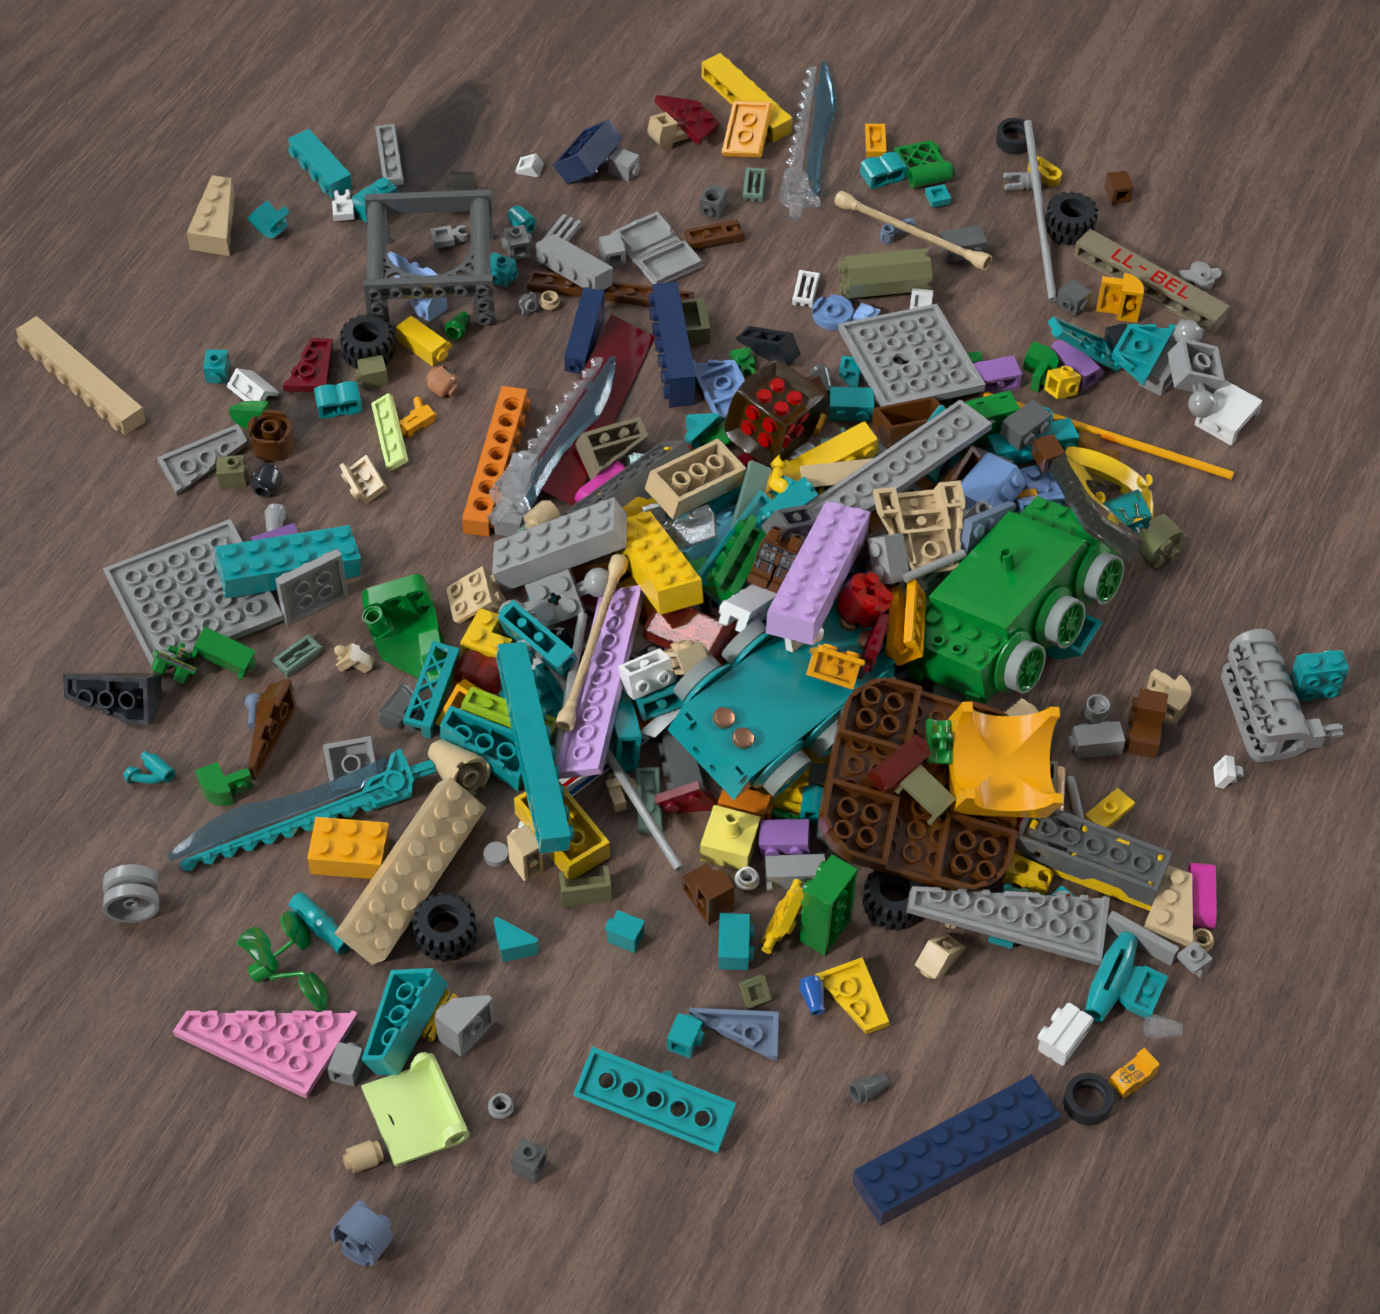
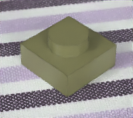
M763 974L739 982L747 1008L772 1000L766 978Z

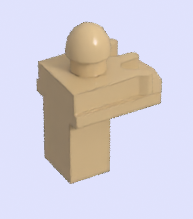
M352 643L347 647L337 645L334 648L335 654L339 656L337 657L339 662L336 664L339 671L342 672L351 666L363 673L372 669L374 657L360 650L359 645Z
M612 772L607 777L606 792L614 812L617 813L627 810L624 798L627 793L614 772ZM629 778L634 788L636 789V781L633 778Z

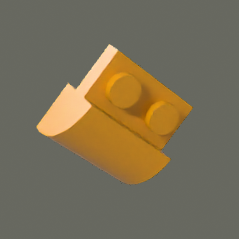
M1124 273L1123 279L1102 276L1096 312L1117 314L1116 320L1137 323L1144 295L1142 282L1137 277L1128 273Z

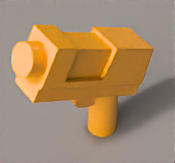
M421 397L413 399L415 409L410 412V415L399 421L402 436L406 435L409 438L417 430L435 422L437 413L433 412L428 404L423 406Z

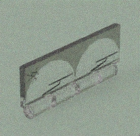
M709 505L694 509L693 514L691 511H688L673 520L669 518L659 522L679 550L717 537L715 515Z

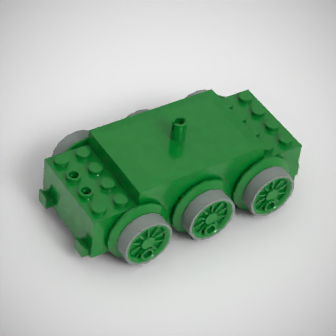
M1036 496L1022 512L1014 513L1009 511L962 562L959 561V565L953 571L945 572L942 583L930 594L929 599L926 598L923 656L908 662L909 677L920 682L927 678L964 694L966 702L970 700L980 704H987L998 691L1004 694L1013 690L1022 694L1029 692L1036 685L1043 672L1046 661L1045 649L1053 645L1062 649L1069 647L1078 637L1083 627L1085 605L1091 602L1101 605L1107 604L1117 593L1124 575V563L1117 556L1114 525Z

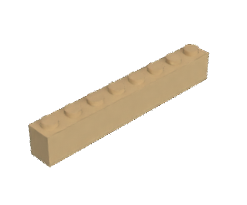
M35 316L16 329L18 335L17 342L24 350L27 349L36 361H41L46 370L53 372L62 384L66 383L75 395L81 396L88 407L92 406L102 419L106 418L113 429L127 435L146 422L143 408L40 318Z

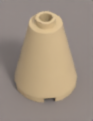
M443 739L431 744L428 757L430 760L432 759L442 780L451 777L472 796L477 794L474 791L480 786L483 788L490 777L491 768L485 758Z

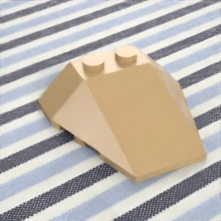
M961 481L938 483L934 490L897 493L896 487L873 489L877 513L889 534L903 533L910 571L960 550L961 530L963 529L962 518L963 510L965 509V498ZM959 561L931 573L953 571L959 565Z

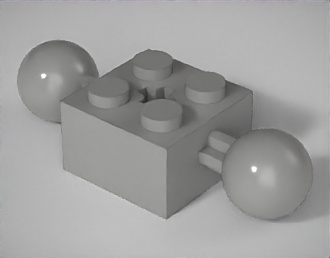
M1184 320L1176 326L1174 338L1177 344L1168 352L1173 384L1176 389L1194 392L1188 400V408L1194 416L1205 418L1210 416L1216 408V399L1213 393L1225 382L1218 346L1199 342L1202 336L1199 324L1192 320Z
M571 568L526 584L525 587L530 601L521 603L518 600L514 601L529 614H536L538 621L547 627L577 616L579 613H585L586 608L581 596L590 594L594 597H603L608 583L609 571L604 568L591 569L586 574L584 581L576 583ZM553 592H555V595L561 596V599L558 601L559 604L551 601L550 598L553 596ZM507 600V601H505V602L499 607L498 614H499V611L501 610V608H502L504 605L509 604L512 600Z

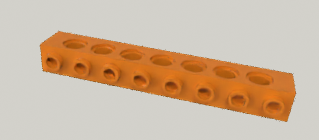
M501 386L463 513V533L490 537L491 530L494 528V518L512 454L517 453V448L515 447L521 441L520 429L525 427V412L530 410L531 399L527 397V389Z

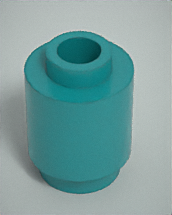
M518 205L509 209L507 218L510 224L514 227L524 225L527 233L534 231L536 219L527 210Z

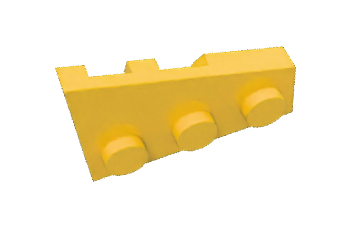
M863 957L815 974L823 981L827 992L866 1035L890 1026Z

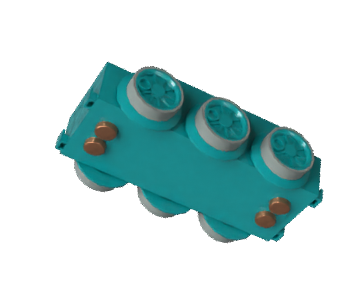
M837 597L823 623L824 636L819 643L813 645L804 643L792 653L786 650L785 638L766 634V626L758 619L745 627L723 650L721 655L729 664L721 666L712 655H709L691 668L675 686L674 693L684 703L668 731L733 800L751 786L755 789L763 786L773 798L778 796L810 766L812 760L803 750L810 748L820 759L825 758L831 753L840 711L848 697L857 687L873 679H896L893 675L897 664L893 658L888 657L885 651L887 635L882 641L881 651L875 658L877 662L871 673L866 672L862 680L857 678L854 689L851 690L806 676L812 656L809 653L810 648L818 647V645L829 644L837 647L836 652L846 653V651L859 654L861 657L872 627L862 628L860 623L855 622L852 624L848 622L837 608V603L839 602Z

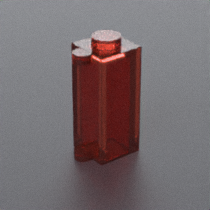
M915 734L866 775L879 791L885 792L932 754L929 750V745L922 737H918Z

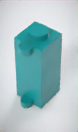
M804 476L760 509L762 514L760 519L764 523L778 509L806 505L818 497V493Z

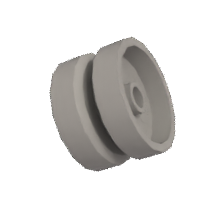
M135 864L121 865L106 872L103 877L104 914L112 920L127 923L141 922L156 915L159 910V878L157 872L152 868Z

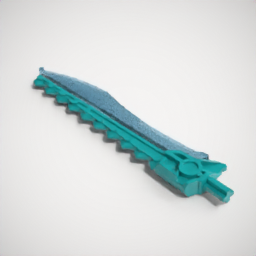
M398 749L390 755L389 760L382 757L372 764L315 788L285 797L243 804L218 816L193 832L168 853V859L173 861L214 845L215 848L185 858L180 862V866L184 871H192L199 861L212 865L220 854L224 855L225 858H232L241 847L245 851H253L259 841L272 845L280 834L284 835L285 838H292L301 827L305 831H313L316 817L337 818L341 814L344 818H352L358 808L371 812L373 809L376 810L412 797L414 780L436 773L434 763L431 759L409 767L405 756L402 754V749ZM369 778L361 792L224 844L223 842L362 788L366 779Z

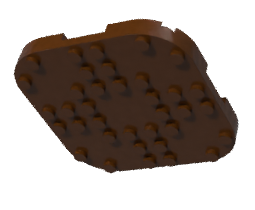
M893 678L870 680L868 683L857 687L851 693L839 714L819 808V822L823 836L829 846L839 856L856 865L950 891L966 889L970 892H979L985 890L1007 871L1015 849L1018 832L1015 830L1017 817L957 814L950 812L949 807L930 826L927 821L932 815L905 789L899 794L895 792L900 783L919 765L926 769L950 792L949 765L927 763L926 720H948L962 702L922 691V686ZM970 700L967 701L973 702V709L979 713L993 716H1009L994 707Z

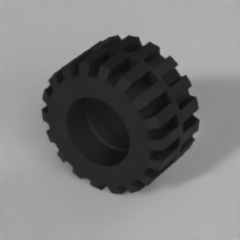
M1070 191V193L1062 192L1061 195L1056 194L1054 198L1049 200L1045 216L1049 237L1056 239L1055 241L1058 243H1064V245H1076V242L1089 229L1095 231L1098 218V206H1095V201L1090 200L1089 196H1084L1080 192Z
M366 314L365 316L357 315V318L352 317L349 319V322H345L340 330L343 358L346 359L349 365L352 364L353 368H358L357 360L382 355L386 365L390 362V359H393L396 350L392 325L384 317L380 318L376 314L374 316H371V314Z
M873 869V873L870 872L864 884L863 910L865 914H868V919L871 922L876 921L875 925L878 927L883 925L885 930L895 928L896 931H900L904 926L907 929L911 927V923L916 924L919 921V916L906 913L910 890L912 886L926 887V884ZM895 891L903 894L906 899L894 902L886 899L882 894Z
M444 892L438 893L437 897L433 895L428 896L427 902L423 900L420 902V908L416 907L414 911L415 916H413L412 921L417 947L419 950L422 949V953L425 956L430 954L431 959L435 961L437 958H441V962H447V958H451L454 961L457 960L458 955L465 956L467 954L466 949L471 950L473 948V942H476L477 939L475 912L473 908L471 909L469 901L464 902V897L459 895L456 898L454 893L449 892L448 895H444ZM445 921L458 925L449 932L442 933L433 930L435 925Z

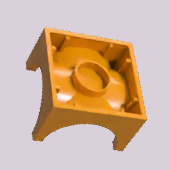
M962 702L948 718V720H952L953 763L949 765L950 793L956 798L950 806V812L964 815L1046 819L1063 804V793L1055 792L1050 774L1051 739L1055 724L1060 717V708L1049 707L1044 711L1022 716H993L975 711L973 709V702Z

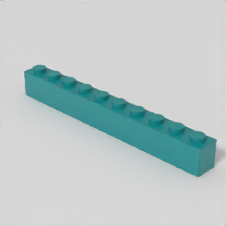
M526 642L498 644L496 661L539 853L569 850L570 840H574L573 826L568 825L567 821L569 820L568 805L563 804L565 797L564 787L558 783L560 771L559 766L554 765L553 761L555 760L554 746L549 744L551 733L549 726H545L544 722L546 721L545 707L540 705V702H542L541 689L536 688L537 672L536 669L532 670L531 667L533 665L532 651H528Z

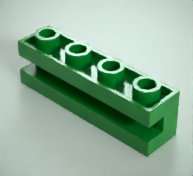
M752 514L745 520L741 518L735 525L733 530L736 533L731 535L724 546L727 549L725 552L722 551L715 561L718 564L717 567L712 568L706 577L708 583L704 589L722 602L739 593L753 567L760 543L766 536L763 528L759 529L755 526L758 519Z

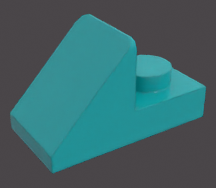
M717 413L686 415V429L688 432L685 435V441L692 446L693 450L699 448L700 442L720 424V415Z

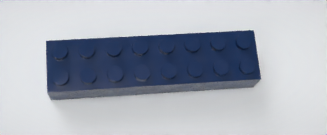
M1031 1074L856 1168L852 1184L878 1224L882 1226L1054 1132L1058 1128L1061 1115Z

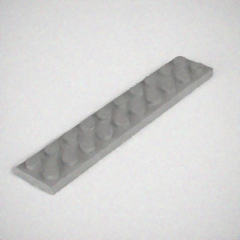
M959 400L807 503L816 519L826 501L860 508L871 513L876 509L873 489L896 487L897 493H900L990 431L992 423L962 400Z

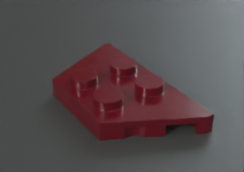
M656 95L654 103L664 112L668 113L697 145H700L703 138H708L719 127L720 122L698 100Z

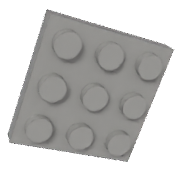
M338 549L325 553L321 557L304 563L302 566L284 573L275 579L284 622L287 626L348 597L342 555Z

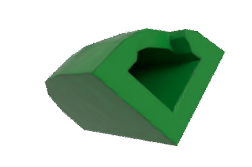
M244 401L233 405L228 411L236 424L248 429V423L253 416L256 415L258 417L262 415V411L268 410V401Z

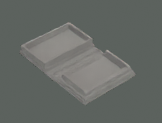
M658 211L637 219L611 233V235L620 234L626 254L652 284L669 283L704 267L701 258L685 240L681 241L676 236L672 227Z

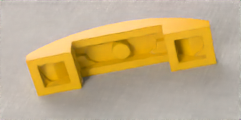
M1079 447L1066 448L1063 467L1078 474L1083 469L1121 486L1119 492L1122 494L1137 489L1142 492V488L1136 484V480L1140 475L1122 462L1097 451Z

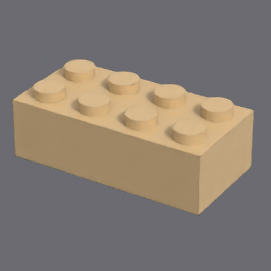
M716 439L650 471L645 490L672 519H675L739 487L746 467L719 439Z

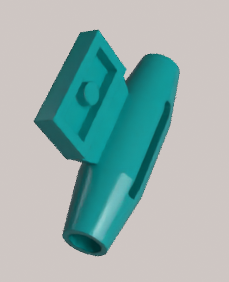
M1121 932L1105 953L1091 983L1084 1012L1092 1016L1095 1022L1103 1021L1117 1000L1126 1007V1010L1149 1020L1168 978L1167 975L1150 967L1133 966L1138 938L1130 932Z

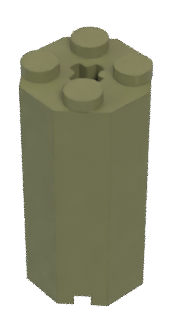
M928 248L842 256V260L838 261V272L842 273V281L839 283L840 293L844 294L846 298L907 293L912 292L913 288L931 290V286H927L928 282H932L931 258L925 256V253L929 252Z

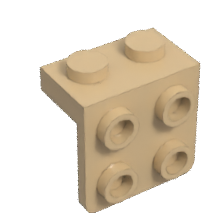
M483 566L447 587L453 620L458 624L475 615L479 608H487L491 612L498 614L499 607L506 601L501 592L500 583Z

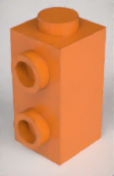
M722 789L718 801V806L760 816L761 820L771 819L774 805H771L770 794L751 789L746 790L735 800Z

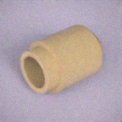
M369 1140L346 1148V1154L342 1155L346 1170H352L353 1174L378 1166L379 1162L384 1161L378 1141L371 1142Z

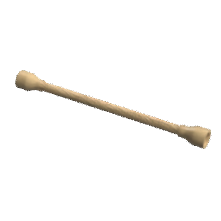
M844 191L838 192L835 197L834 203L837 207L859 211L884 223L891 224L898 229L965 257L966 260L983 271H986L991 265L992 256L985 252L967 250L910 224L865 206L851 194Z
M614 554L611 557L608 566V583L568 701H566L565 706L558 713L555 721V726L559 730L570 732L574 728L577 719V700L588 672L616 584L619 583L620 578L625 574L629 564V560L623 555Z

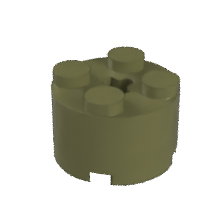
M1165 514L1149 521L1151 526L1147 530L1142 528L1134 540V546L1155 568H1159L1168 560L1170 562L1175 561L1181 554L1180 548L1189 539Z

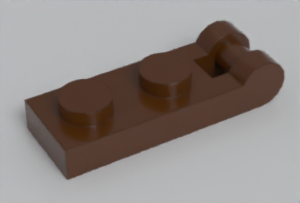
M738 220L684 230L687 244L692 249L732 241L740 243L745 239L743 231L740 230L741 226Z

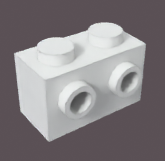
M660 648L618 666L623 685L622 689L633 700L642 698L646 694L663 689L675 682L671 658Z

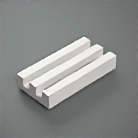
M799 270L792 305L800 303V306L803 307L805 304H809L810 308L813 307L820 273ZM803 276H807L803 295L798 297ZM811 277H815L810 298H807Z

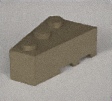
M636 417L583 432L576 441L575 446L589 478L592 480L616 461L621 462L627 455H631L632 452L639 449L649 435L641 418Z

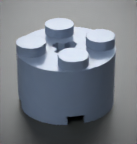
M357 1201L330 1231V1236L334 1244L337 1241L340 1242L343 1246L340 1251L350 1260L362 1266H366L367 1263L373 1266L393 1241V1234L390 1230L392 1222L382 1214L378 1216L372 1212L364 1202Z

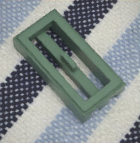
M746 168L743 201H747L748 198L751 199V202H755V199L763 202L766 169ZM753 173L752 191L747 193L749 175ZM759 173L761 174L759 193H756L757 175Z
M307 634L272 659L275 667L279 668L280 672H284L285 676L289 678L324 652L323 647ZM311 643L310 645H308V646H307L306 648H304L303 650H300V649H302L303 647H305L307 644ZM292 655H294L292 658H290V659H289L288 661H286L284 664L282 663V662H284L285 660H287L289 657H291Z

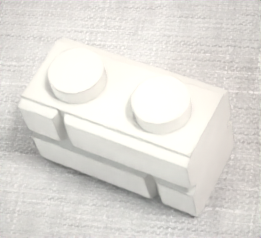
M1067 1003L1063 1009L1058 1008L1051 1018V1021H1053L1049 1028L1044 1026L1037 1037L1040 1040L1038 1050L1047 1057H1051L1052 1060L1061 1066L1065 1065L1090 1031L1094 1020L1093 1017L1084 1011H1080L1079 1008L1071 1003Z

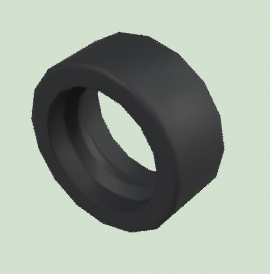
M1007 118L998 125L996 144L1003 152L1017 155L1028 151L1024 119ZM1015 132L1024 135L1025 138L1015 140L1008 138L1005 134Z
M1090 1072L1080 1073L1073 1077L1066 1086L1063 1098L1064 1109L1069 1117L1079 1124L1087 1126L1098 1125L1105 1121L1112 1111L1115 1099L1113 1087L1105 1078L1098 1074ZM1084 1087L1095 1089L1103 1096L1104 1105L1097 1111L1084 1110L1074 1101L1075 1091Z

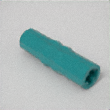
M301 891L291 898L288 904L289 908L306 923L308 928L314 931L316 936L321 938L338 955L346 953L351 948L334 934L339 928L335 920L328 916L326 911L320 908L308 895Z

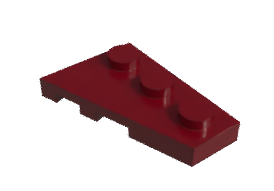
M311 338L300 355L299 363L293 367L290 378L283 384L284 391L314 392L316 387L328 385L333 348L332 338Z

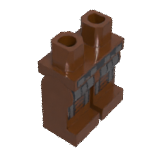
M773 525L760 543L756 559L746 582L764 589L770 584L768 590L777 593L798 555L805 537L793 533L789 542L782 540L784 529Z

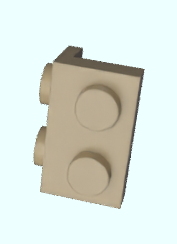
M367 455L350 467L344 463L339 465L343 471L341 476L348 485H351L352 488L349 490L356 500L361 499L368 504L388 489L371 458Z

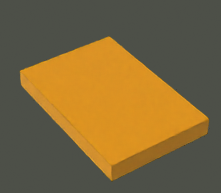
M733 102L722 148L723 156H762L773 108L771 102Z

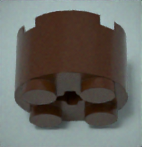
M278 410L262 411V415L258 417L255 415L250 419L248 434L254 456L264 460L283 461L287 459L288 454L294 448L295 439L292 422L286 417V414Z

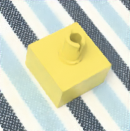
M714 805L700 844V860L736 870L749 867L760 834L761 817Z

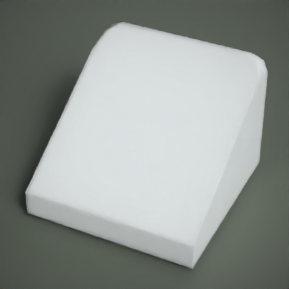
M537 153L521 157L515 172L520 175L539 177L544 163Z

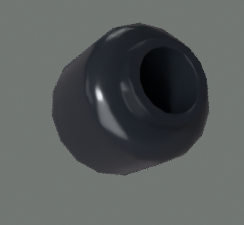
M273 464L259 465L255 469L250 485L256 495L266 498L278 492L283 476Z

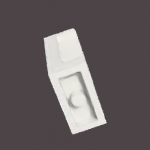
M1225 380L1213 394L1216 399L1214 412L1205 418L1196 417L1194 425L1232 445L1236 441L1240 429L1252 416L1257 417L1262 400Z

